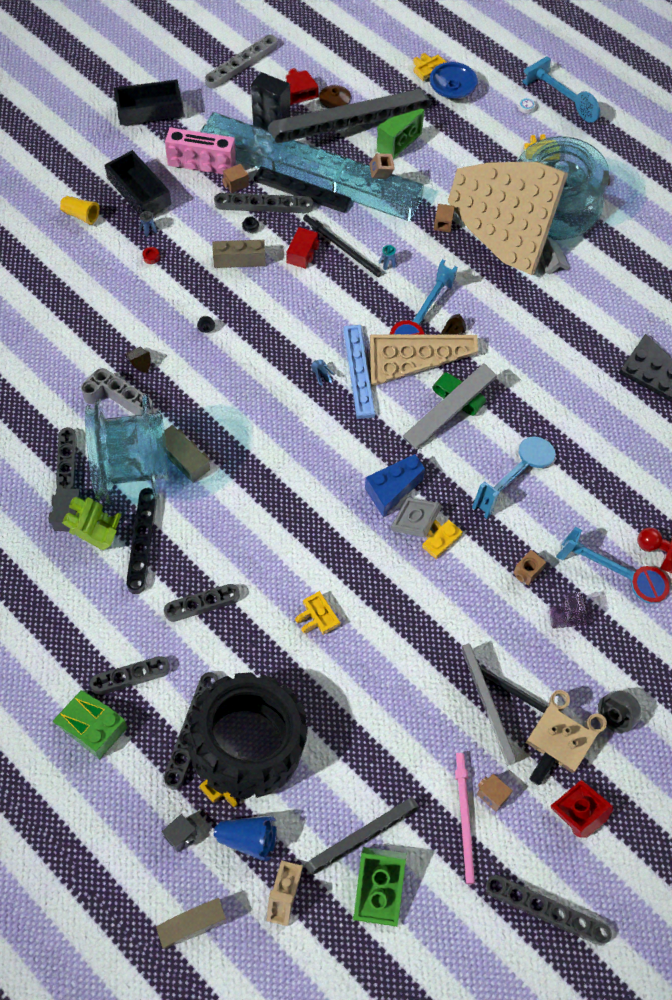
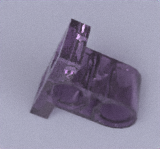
M570 593L564 597L561 606L549 608L552 629L592 625L593 623L589 603L584 604L582 593Z

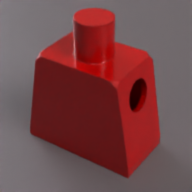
M296 68L290 69L289 74L285 76L286 82L290 83V105L317 99L319 86L309 72L306 70L298 72Z

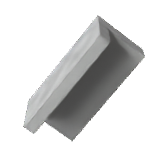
M547 237L540 256L545 272L550 275L559 267L568 270L570 268L558 242Z

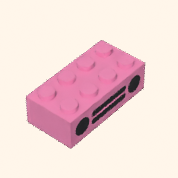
M169 128L165 140L168 166L222 175L224 170L235 166L236 149L234 137Z

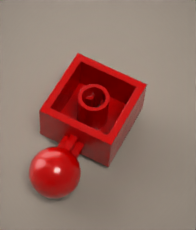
M648 527L641 530L637 537L639 547L646 552H654L658 549L665 551L660 569L672 573V536L670 541L663 539L662 534L655 528Z

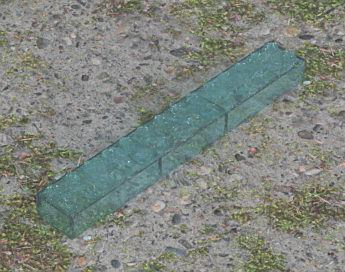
M215 112L211 114L207 124H204L200 130L202 133L234 137L236 161L256 168L262 166L351 197L352 202L409 222L422 200L424 185L395 174H391L388 179H372L369 165L296 140L276 143L269 131Z

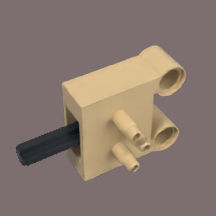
M557 690L550 696L547 709L525 742L544 754L529 777V780L536 785H541L554 762L574 773L597 735L607 725L605 717L599 713L592 714L585 721V727L560 712L570 703L568 693L563 690ZM555 696H561L564 699L563 706L555 704ZM592 719L600 722V729H594L591 726Z

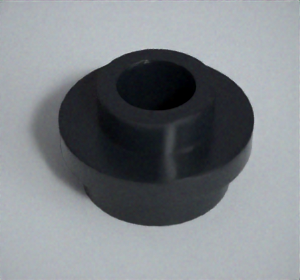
M246 217L242 223V228L248 233H253L258 230L259 222L255 217Z
M203 316L197 322V328L203 333H209L214 330L215 322L211 317Z

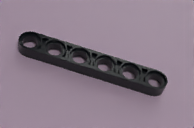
M152 488L142 489L138 498L126 580L127 588L132 594L142 593L146 585L157 505V495ZM146 494L154 496L150 501L143 500V497ZM143 511L151 512L148 518L140 516ZM141 528L149 530L145 535L138 534V531ZM139 545L146 546V550L141 553L135 549ZM140 562L144 564L141 570L133 569L135 563ZM134 580L141 582L138 588H132L130 584Z

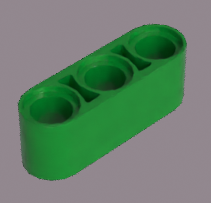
M443 373L432 388L437 395L444 399L462 381L449 373ZM479 393L461 410L474 416L486 403V398Z

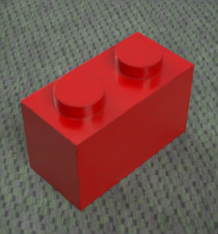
M298 227L286 252L287 263L306 269L308 263H311L313 260L314 251L319 248L320 240H318V233Z

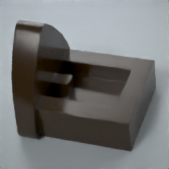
M460 314L451 316L440 335H462L465 333L467 328L463 317Z
M140 346L125 353L127 361L133 367L143 373H148L151 364V356L148 350L146 351Z

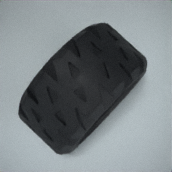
M251 672L236 673L234 678L225 676L213 682L212 688L205 689L197 699L196 706L192 711L188 736L189 757L193 760L192 766L201 779L208 780V786L222 794L230 792V797L248 799L255 795L256 798L273 793L277 787L280 789L291 779L304 750L308 726L306 725L307 717L302 704L298 703L295 693L285 684L281 687L275 678L261 674L259 678ZM251 711L266 717L272 722L279 733L281 745L273 754L263 759L242 760L231 756L220 747L215 739L213 728L220 719L230 713Z

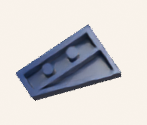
M416 454L366 477L365 489L383 518L393 506H396L406 494L408 495L423 480L425 468Z

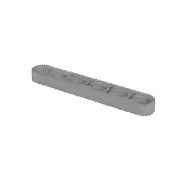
M267 35L209 72L205 76L206 86L211 89L217 88L277 48V38L274 35ZM210 79L216 80L215 82H209Z

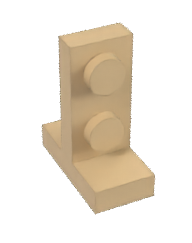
M281 860L274 888L269 896L266 921L284 926L289 925L291 909L302 873V865Z

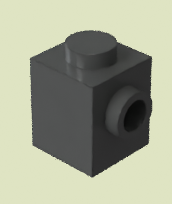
M181 813L161 832L166 841L178 853L184 846L187 848L196 840L197 832L195 827L197 825L189 816L185 818Z

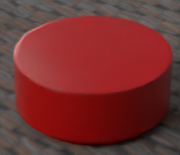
M148 247L143 250L142 256L145 263L155 264L160 260V253L157 248Z

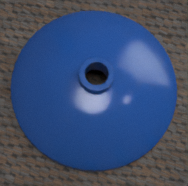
M446 62L432 70L430 85L436 93L443 97L459 99L470 95L475 90L477 76L473 69L465 64Z

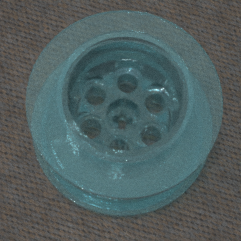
M558 136L540 140L529 146L521 154L517 162H541L568 173L547 237L553 240L571 239L583 234L596 224L604 207L603 193L609 181V168L604 156L594 146L577 138Z
M147 394L143 395V414L106 418L100 399L95 400L94 408L91 405H87L85 408L86 443L90 474L97 501H102L103 497H105L108 505L113 504L114 484L151 480L155 499H160L159 479H165V482L170 480L161 409L157 410V413H151Z

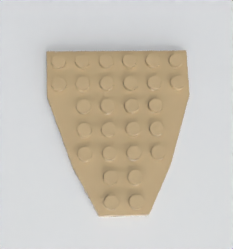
M489 162L458 168L447 202L455 206L454 211L467 228L503 263L534 275L568 173L541 162Z

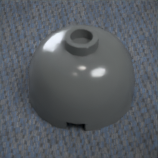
M612 691L601 698L598 703V713L605 717L607 721L606 726L618 734H623L633 729L641 717L639 702L626 691Z

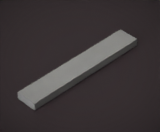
M483 363L403 435V438L417 450L494 381L497 375Z
M471 644L462 645V653L507 766L515 763L516 757Z

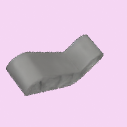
M105 368L97 369L81 385L84 401L88 404H95L106 395L143 420H148L154 415L152 400L147 395Z

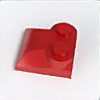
M582 780L550 805L551 809L572 828L573 834L580 838H586L594 833L609 819L613 811V806Z

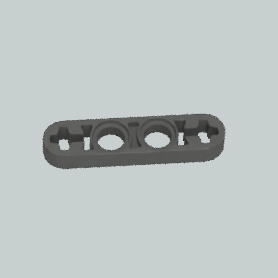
M70 427L61 429L58 435L57 488H63L65 485L64 479H67V488L75 489L77 437L74 429ZM67 435H70L69 443H66L65 438L67 437ZM67 449L72 451L69 456L62 455V452ZM64 466L71 467L69 472L61 471Z
M227 584L171 601L164 607L165 617L167 620L175 622L234 604L240 598L239 588L234 584ZM228 591H232L234 597H230ZM220 593H222V597H223V600H222V601H221V599H220ZM209 596L217 597V601L214 604L207 603L206 599ZM190 602L198 603V607L194 610L187 608V604ZM181 605H183V607H184V611H185V612H183V613H182ZM174 608L176 614L172 615L170 609Z
M157 656L103 672L91 678L90 686L95 694L103 695L154 680L169 673V662L165 657ZM158 663H161L162 665H164V666H163V670H159V669L157 668V667H158V665H157ZM150 665L153 672L152 674H150L148 666ZM138 668L146 670L145 675L142 677H136L134 673ZM118 674L126 676L125 681L122 683H116L114 679ZM109 677H110V680H111V682H112V685H111V686L109 685V681H108V678H109ZM98 681H102V688L96 686Z

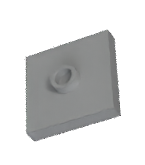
M407 497L391 525V529L394 532L426 538L442 507L440 503Z

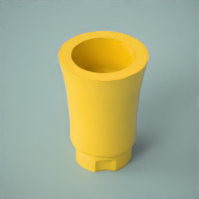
M70 196L63 197L60 202V210L80 219L88 225L94 224L99 216L100 208L97 202Z

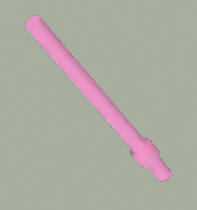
M456 753L457 770H455V778L458 780L466 884H475L466 781L468 779V770L465 769L464 753Z

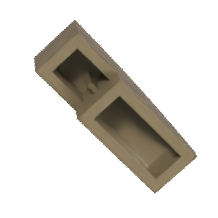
M216 898L156 926L162 948L165 949L202 935L207 930L223 925L227 921L220 899Z

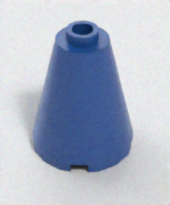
M273 816L221 820L214 828V837L222 845L267 862L271 858L267 856L269 851L273 852L275 847L277 826H273L272 821H276Z

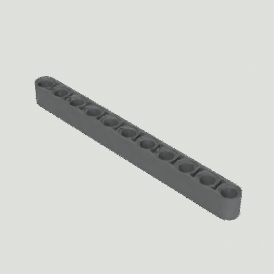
M416 89L275 120L269 124L268 130L276 143H283L385 120L418 109L426 110L430 106L431 101L422 89Z

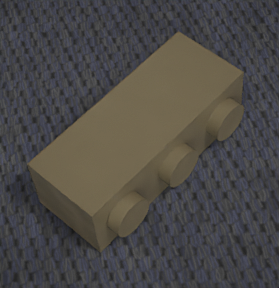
M265 240L213 241L214 268L266 266Z
M171 425L155 437L156 447L192 483L210 470V459L207 454L201 453L197 445L192 440L189 441L181 429L177 430Z

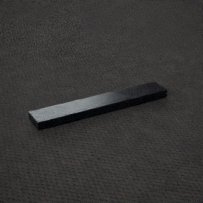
M260 166L254 176V181L294 196L310 197L314 203L345 213L351 202V197Z

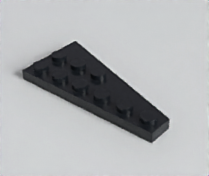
M645 333L620 369L619 374L672 402V358Z

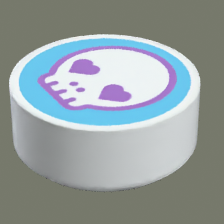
M523 98L520 100L518 108L522 113H532L535 102L530 98Z

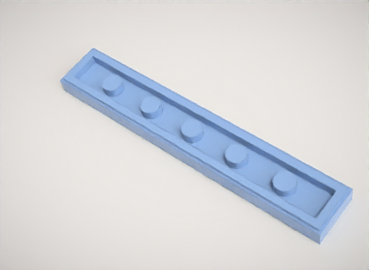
M361 325L343 326L356 418H374L375 410Z

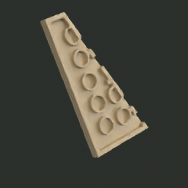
M370 334L371 387L476 355L478 353L477 335Z

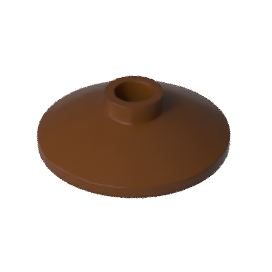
M340 85L326 86L319 93L321 104L327 108L348 105L351 99L350 92Z

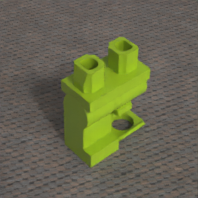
M74 497L70 502L69 508L77 511L76 515L67 513L62 522L70 528L69 533L78 536L101 550L110 547L117 531L116 528L121 513L107 517L108 514L102 512L103 506L100 503L93 501L89 497L85 500Z

